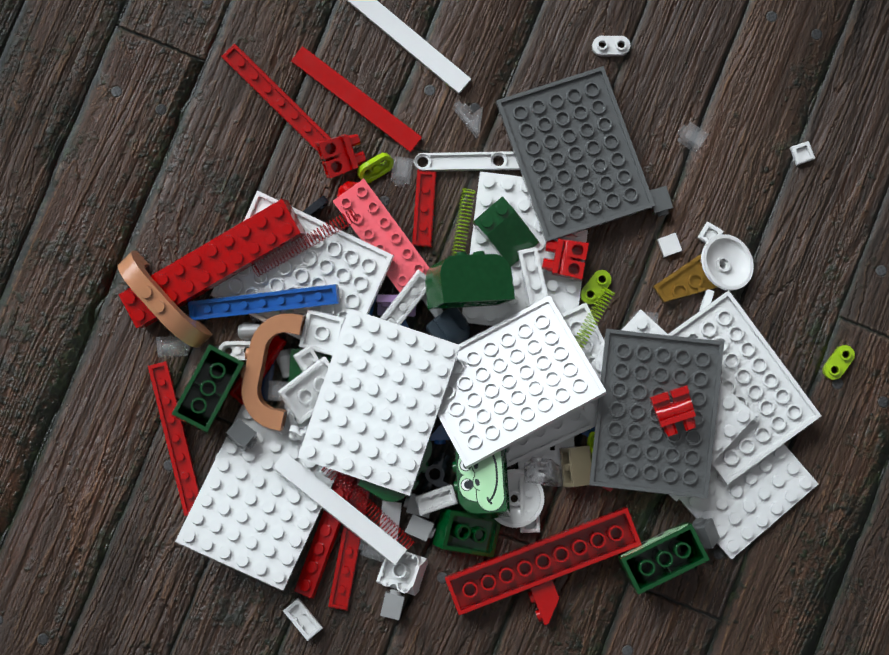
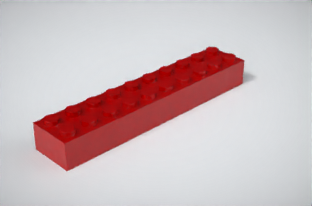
M280 199L154 273L151 277L180 308L189 301L194 300L249 268L252 264H256L263 258H266V256L268 257L275 251L304 236L306 232L289 201ZM131 288L118 294L136 328H146L159 320Z
M624 507L445 576V580L458 615H462L642 544L629 510Z

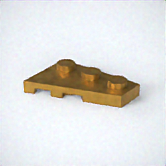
M700 254L654 285L653 288L664 303L708 289H714L717 286L705 275Z

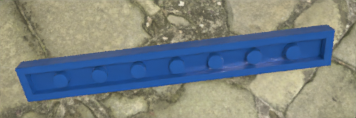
M338 284L189 301L188 308L191 319L203 320L340 304Z

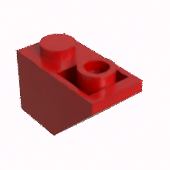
M552 580L530 588L531 592H528L531 603H536L538 610L535 613L538 621H543L544 625L549 624L559 600Z

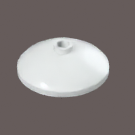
M726 234L717 235L710 239L702 250V268L707 278L715 286L723 290L733 291L744 287L750 281L754 270L753 258L747 246L738 238Z
M510 469L507 472L511 517L494 519L507 527H524L532 523L540 515L544 505V492L540 482L532 474L524 470ZM520 478L523 479V493H524V516H523V517L520 516V504H521V498H520V501H519V495H520V492H519V480H520ZM531 490L533 492L532 497H526L525 492ZM512 495H516L518 497L517 502L511 501ZM528 509H531V511L526 515V511Z

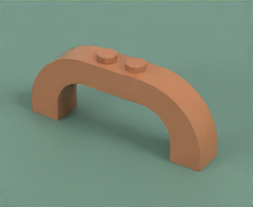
M131 251L118 264V270L122 278L169 331L189 346L199 348L213 334L201 321L191 319L171 300L146 271L145 268L149 263L138 251Z
M287 313L275 315L267 319L257 328L251 339L250 347L245 352L247 362L246 367H243L241 372V378H243V403L250 416L256 422L269 429L284 430L288 410L274 408L267 404L261 393L269 345L275 336L283 332L302 335L306 315Z

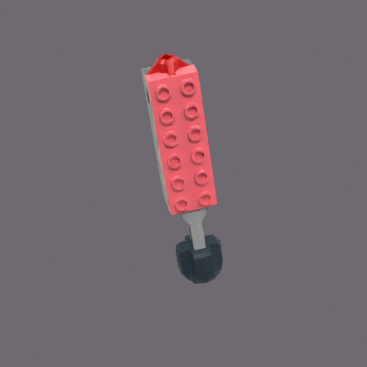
M362 179L360 182L347 181L338 189L337 198L333 200L335 207L341 215L343 213L346 216L349 224H351V221L345 211L349 214L352 222H354L353 217L349 213L350 208L353 209L358 217V221L349 226L356 236L395 256L386 277L397 292L400 293L418 269L426 275L429 266L365 179ZM425 293L421 300L428 308L427 295ZM448 308L444 312L442 309H429L435 317L426 327L431 336L455 344L468 340L470 326L458 308Z

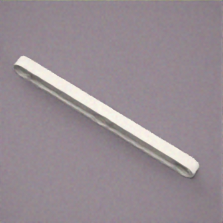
M514 152L420 153L414 160L416 169L421 171L520 170ZM496 156H501L504 159V163L501 166H496L493 163V159ZM419 158H426L428 165L426 167L418 166L417 161Z

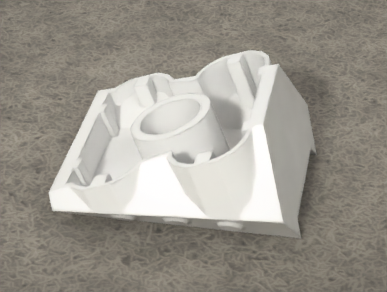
M407 551L396 565H393L384 558L376 582L386 587L397 589L402 593L415 596L420 591L419 588L428 565V559Z

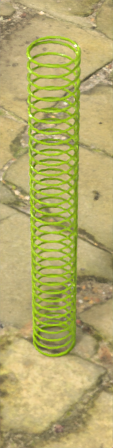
M462 189L464 192L471 193V194H475V192H476V191H474V192L465 191V190H471V189ZM462 194V196H468V197H473V198H474V196ZM465 198L460 199V201H461V200L474 201V200H472V199H465ZM461 201V203H466V204H471V205H473V203H468V202H463V201ZM464 205L459 206V208H460V207L473 208V207L464 206ZM462 212L459 213V214L472 215V214L462 213ZM463 216L457 217V219H458V218L471 219L470 217H463ZM458 219V221L470 222V221ZM461 223L456 224V226H457V225L470 226V225H468V224H461ZM460 230L455 231V233H456V232L469 233V232L460 231ZM459 241L453 242V244H454V243L467 244V243H465V242H459ZM455 248V249H452V251H453V250H461V251H466V250H463V249H457V248Z
M603 287V289L607 291L606 293L614 296V292Z

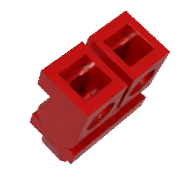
M343 134L315 143L320 159L333 157L332 159L322 161L326 178H333L352 169L359 168L358 165L366 161L363 151L354 153L352 148L361 144L358 134Z
M559 238L558 241H548L545 251L555 253L554 260L544 258L542 269L552 272L551 275L582 281L589 243Z
M687 385L669 391L672 402H670L668 392L649 397L659 425L663 427L668 437L678 434L675 423L682 421L685 431L696 428L694 419L696 414Z

